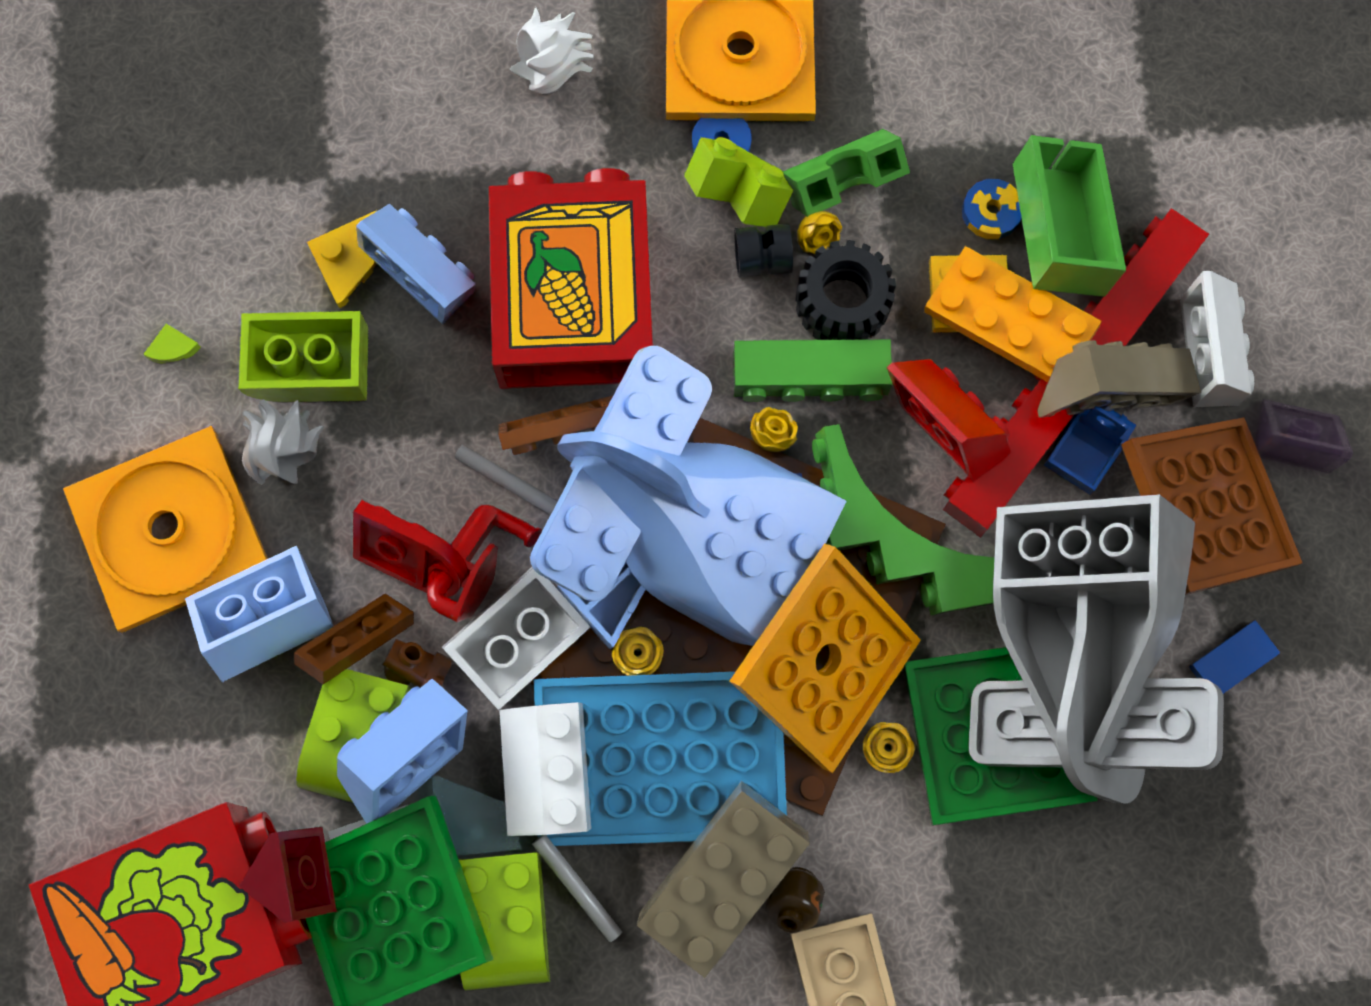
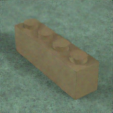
M1090 340L1074 345L1072 347L1073 352L1057 359L1037 411L1039 418L1051 417L1066 409L1067 415L1081 414L1085 412L1084 410H1090L1094 406H1098L1105 411H1113L1128 406L1130 409L1168 406L1200 394L1201 389L1189 348H1173L1170 343L1148 347L1146 342L1123 346L1121 341L1097 345L1095 340Z

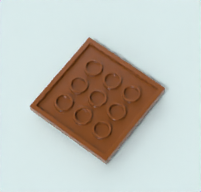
M614 395L499 424L498 435L502 450L511 448L513 455L536 450V442L551 438L553 444L556 445L565 434L577 433V431L589 428L594 431Z
M1244 417L1131 438L1121 444L1140 496L1160 494L1195 522L1193 549L1185 595L1290 569L1302 564Z

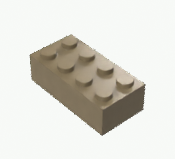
M741 781L641 909L637 926L705 978L810 844L808 831Z

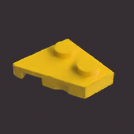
M376 211L307 242L339 308L344 307L348 303V297L361 282L364 283L369 278L377 264L358 246L356 225Z

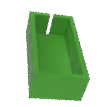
M1031 135L1014 161L1013 169L1033 289L1105 297L1124 274L1126 266L1102 144L1070 140L1052 168L1049 169L1064 146L1063 139Z

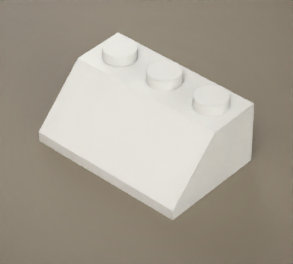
M1202 271L1180 298L1186 348L1190 349L1201 389L1200 394L1192 396L1193 407L1239 406L1251 395L1254 389V374L1252 370H1248L1247 364L1250 342L1247 333H1243L1242 325L1245 313L1244 300L1238 295L1237 283L1212 271Z
M531 567L444 644L442 648L499 710L590 628V625L550 580L539 575Z
M583 703L539 705L500 710L507 836L550 835L589 831L591 829Z

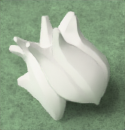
M535 8L531 19L518 32L516 43L521 61L511 66L510 70L531 82L529 90L539 94L553 93L574 73L578 71L590 73L592 71V67L582 62L594 59L593 54L583 52L592 50L591 44L582 42L583 40H592V35L567 30L575 15L574 12L561 19V14H558L553 20L540 22L539 12Z

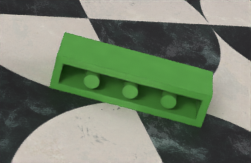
M891 339L734 341V397H743V400L747 402L764 401L766 396H781V399L787 402L802 401L805 399V396H820L821 400L829 402L842 400L844 396H859V399L863 401L880 400L883 398V395L889 394L893 385L886 368L892 363Z

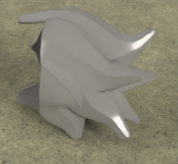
M262 399L258 405L262 418L249 411L242 412L245 418L243 426L250 431L243 449V466L248 475L261 485L265 483V479L270 475L279 476L290 483L297 484V468L310 462L317 455L319 434L324 429V426L309 430L307 420L310 411L305 410L300 413L298 400L293 403L290 410L285 414L283 411L279 413L271 404Z

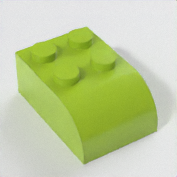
M360 311L241 313L238 389L243 394L255 399L273 402H295L297 400L298 402L367 401L368 325Z
M349 669L344 670L322 685L298 762L296 777L298 788L353 803L337 777V757L339 751L351 739H360L366 734L375 719L382 713L388 712L390 714L401 705L402 699L412 688L408 685Z
M536 852L459 860L494 958L490 962L460 974L464 990L550 982L541 855Z

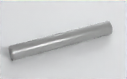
M461 445L455 454L457 460L549 515L553 512L558 502L557 500L468 447Z
M541 835L532 843L534 848L605 938L612 942L620 936L622 930L547 835Z

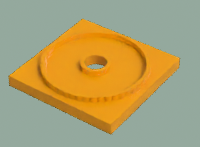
M667 0L666 120L743 118L745 121H815L813 0ZM734 39H746L752 43L754 48L746 55H736L728 49L727 45Z
M212 426L63 488L116 629L121 633L186 606L185 598L268 559L216 430ZM165 513L174 514L178 521L176 532L167 539L154 538L152 535L154 520Z
M824 543L729 682L816 764L833 774L921 639L835 546ZM828 645L829 659L822 669L817 670V654L823 646Z

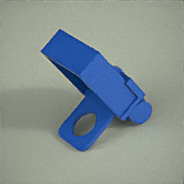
M1094 406L1090 410H1084L1085 412L1081 414H1074L1062 432V438L1044 463L1045 467L1089 495L1096 490L1122 451L1121 444L1129 440L1128 438L1136 427V424L1128 420L1124 414L1120 415L1114 410L1105 411L1098 406Z

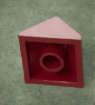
M323 827L271 833L239 886L284 923L337 912Z

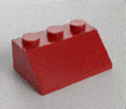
M931 359L893 362L886 367L901 407L973 482L1011 453L1007 439L1010 435L1008 428L998 417L994 416L991 419L984 412L985 408L982 402L973 392L969 391L966 394L959 387L958 379L949 368L941 369Z

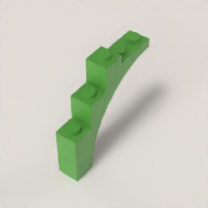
M840 424L825 426L815 434L816 439L812 441L813 456L816 463H821L824 476L820 480V487L846 500L826 544L835 546L839 551L869 546L870 552L867 553V566L871 576L876 577L877 585L923 577L924 583L921 584V597L925 607H929L931 616L994 604V557L964 554L937 545L908 529L880 504L864 484L848 454Z

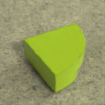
M166 323L143 355L153 362L166 364V362H175L183 358L186 360L199 351L201 346Z

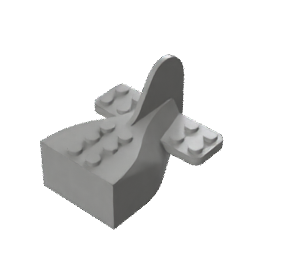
M1160 494L997 507L993 578L994 611L1001 637L1022 680L981 682L973 690L969 732V753L973 760L986 766L1063 768L1070 782L1081 792L1111 803L1123 804L1132 802L1139 794L1144 780L1145 769L1208 770L1218 765L1223 754L1224 710L1223 693L1219 686L1203 678H1148L1170 645L1181 619L1194 540L1195 522Z

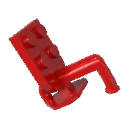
M361 500L353 511V558L427 593L428 602L433 610L455 622H460L474 615L494 580L498 546L490 543L475 564L470 563L493 527L496 526L517 536L524 541V546L526 547L536 544L542 529L539 527L535 528L526 521L494 506L481 505L474 510L450 545L444 539L427 531L422 525L410 523L393 515L384 507L374 506ZM461 587L463 588L458 602L448 598L455 595Z

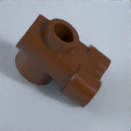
M395 639L382 665L384 666L385 676L390 681L404 685L412 683L421 688L429 680L433 679L442 687L453 660L439 652L435 654L426 652L417 643H405Z

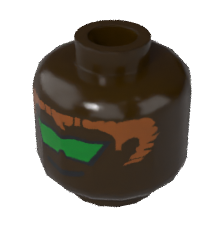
M792 867L767 898L766 912L768 917L780 929L789 933L811 929L817 924L825 894L823 885L808 869Z

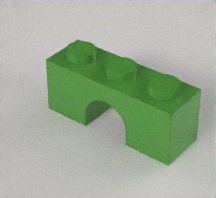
M881 129L787 169L783 173L785 179L794 190L790 197L792 206L808 217L815 212L823 211L841 203L839 193L847 188L860 184H871L874 187H879L909 174L910 170L901 137Z

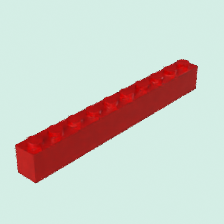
M1172 208L1163 219L1155 216L1142 234L1148 238L1143 246L1139 247L1134 244L1124 257L1125 266H1127L1124 274L1098 304L1091 300L1084 309V312L1102 321L1091 340H1095L1097 345L1121 341L1123 346H1126L1209 236V233ZM1036 375L1034 377L1039 382L1035 388L1030 391L1025 387L1011 405L1017 410L1010 420L1004 417L1000 419L1010 432L1007 439L1011 453L974 482L968 476L964 481L957 476L944 493V496L949 501L943 508V511L980 538L997 518V507L1006 506L1073 417V415H1067L1066 409L1051 417L1039 418L1037 410L1048 382Z

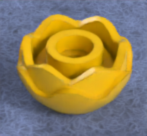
M828 211L815 212L808 217L805 216L800 222L797 230V242L804 252L815 254V251L821 246L827 249L830 246V242L840 240L842 225L838 217Z
M766 407L760 413L757 412L753 415L750 424L751 435L755 443L762 449L770 452H781L790 448L797 440L798 426L788 411Z
M646 627L625 630L621 632L612 650V658L616 667L627 676L651 675L661 664L664 652L663 644ZM637 649L641 650V656H635L634 651Z
M877 723L870 728L863 740V753L867 762L874 769L883 773H896L903 770L914 755V742L909 736L907 729L899 723ZM885 744L891 745V751L888 752L884 749Z

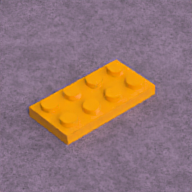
M966 246L924 308V313L1046 382H1049L1057 359L1073 352L1072 347L1074 345L1090 341L1102 322L1046 290L1033 289L1032 282Z

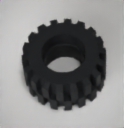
M847 240L845 246H840L839 241L830 242L829 250L821 246L815 251L814 258L809 256L805 261L804 269H801L796 290V311L798 317L803 316L802 325L806 330L811 327L814 328L812 335L814 338L820 340L822 336L828 337V340H868L869 334L874 337L880 332L881 326L885 325L894 302L896 281L895 278H891L893 270L890 264L882 265L884 256L879 251L873 255L870 253L871 246L863 243L862 248L855 247V241ZM835 280H848L857 284L864 291L867 301L854 308L839 307L826 297L823 288Z

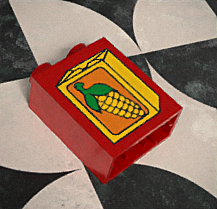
M602 168L587 173L584 176V182L553 183V178L546 173L525 171L511 175L507 180L508 185L489 186L492 366L499 388L620 384L638 350L653 346L646 181L630 180L629 174L620 169Z

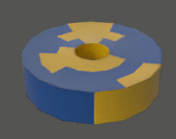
M985 179L976 183L967 192L962 205V217L966 226L975 235L985 239H1001L1010 235L1018 227L1021 220L1017 189L1010 183L1000 179ZM994 205L998 208L999 212L991 213L988 211L987 206Z

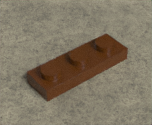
M385 593L294 652V664L324 685L414 624V612Z

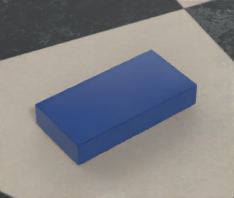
M1254 620L1188 667L1197 678L1213 682L1219 686L1224 694L1280 654V651L1257 621Z

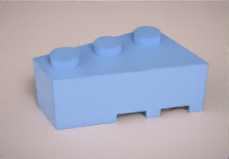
M626 562L611 591L602 600H586L559 585L557 586L558 591L590 625V628L609 649L615 646L622 630L646 590L634 577Z

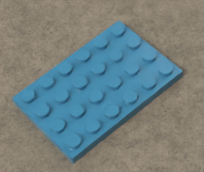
M735 672L534 679L535 706L579 702L583 703L591 829L587 832L550 834L547 837L555 846L695 841L741 781L787 815L784 734L729 682Z

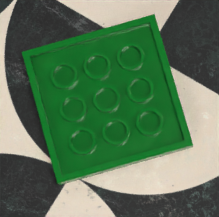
M1006 647L914 660L905 663L904 670L932 826L1098 801L1097 797L1078 790L1070 782L1063 768L986 766L972 759L969 753V732L973 690L981 682L1022 680Z
M436 795L423 798L325 842L337 912L306 918L334 1006H383L494 960Z

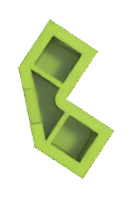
M701 137L684 175L696 197L729 202L743 224L761 227L778 224L794 191L785 179L782 170L739 147L731 140L718 137L716 140Z

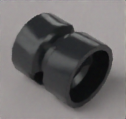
M788 223L767 225L762 232L756 226L734 228L735 258L739 278L760 276L762 271L766 269L771 275L793 272V246Z

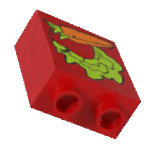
M225 802L29 884L67 1005L205 1006L303 964L296 945L312 938L306 918L284 923L239 887L269 835L277 832L269 815L263 811L250 817L247 807Z

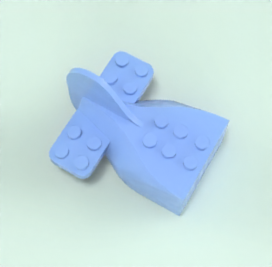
M659 346L644 347L638 350L595 430L565 434L558 443V451L571 462L570 467L573 472L531 552V565L539 575L586 600L599 601L609 594L626 562L638 582L661 602L732 642L754 646L824 543L826 544L846 500L748 450L724 444L688 443L687 441L711 396V382L705 374Z

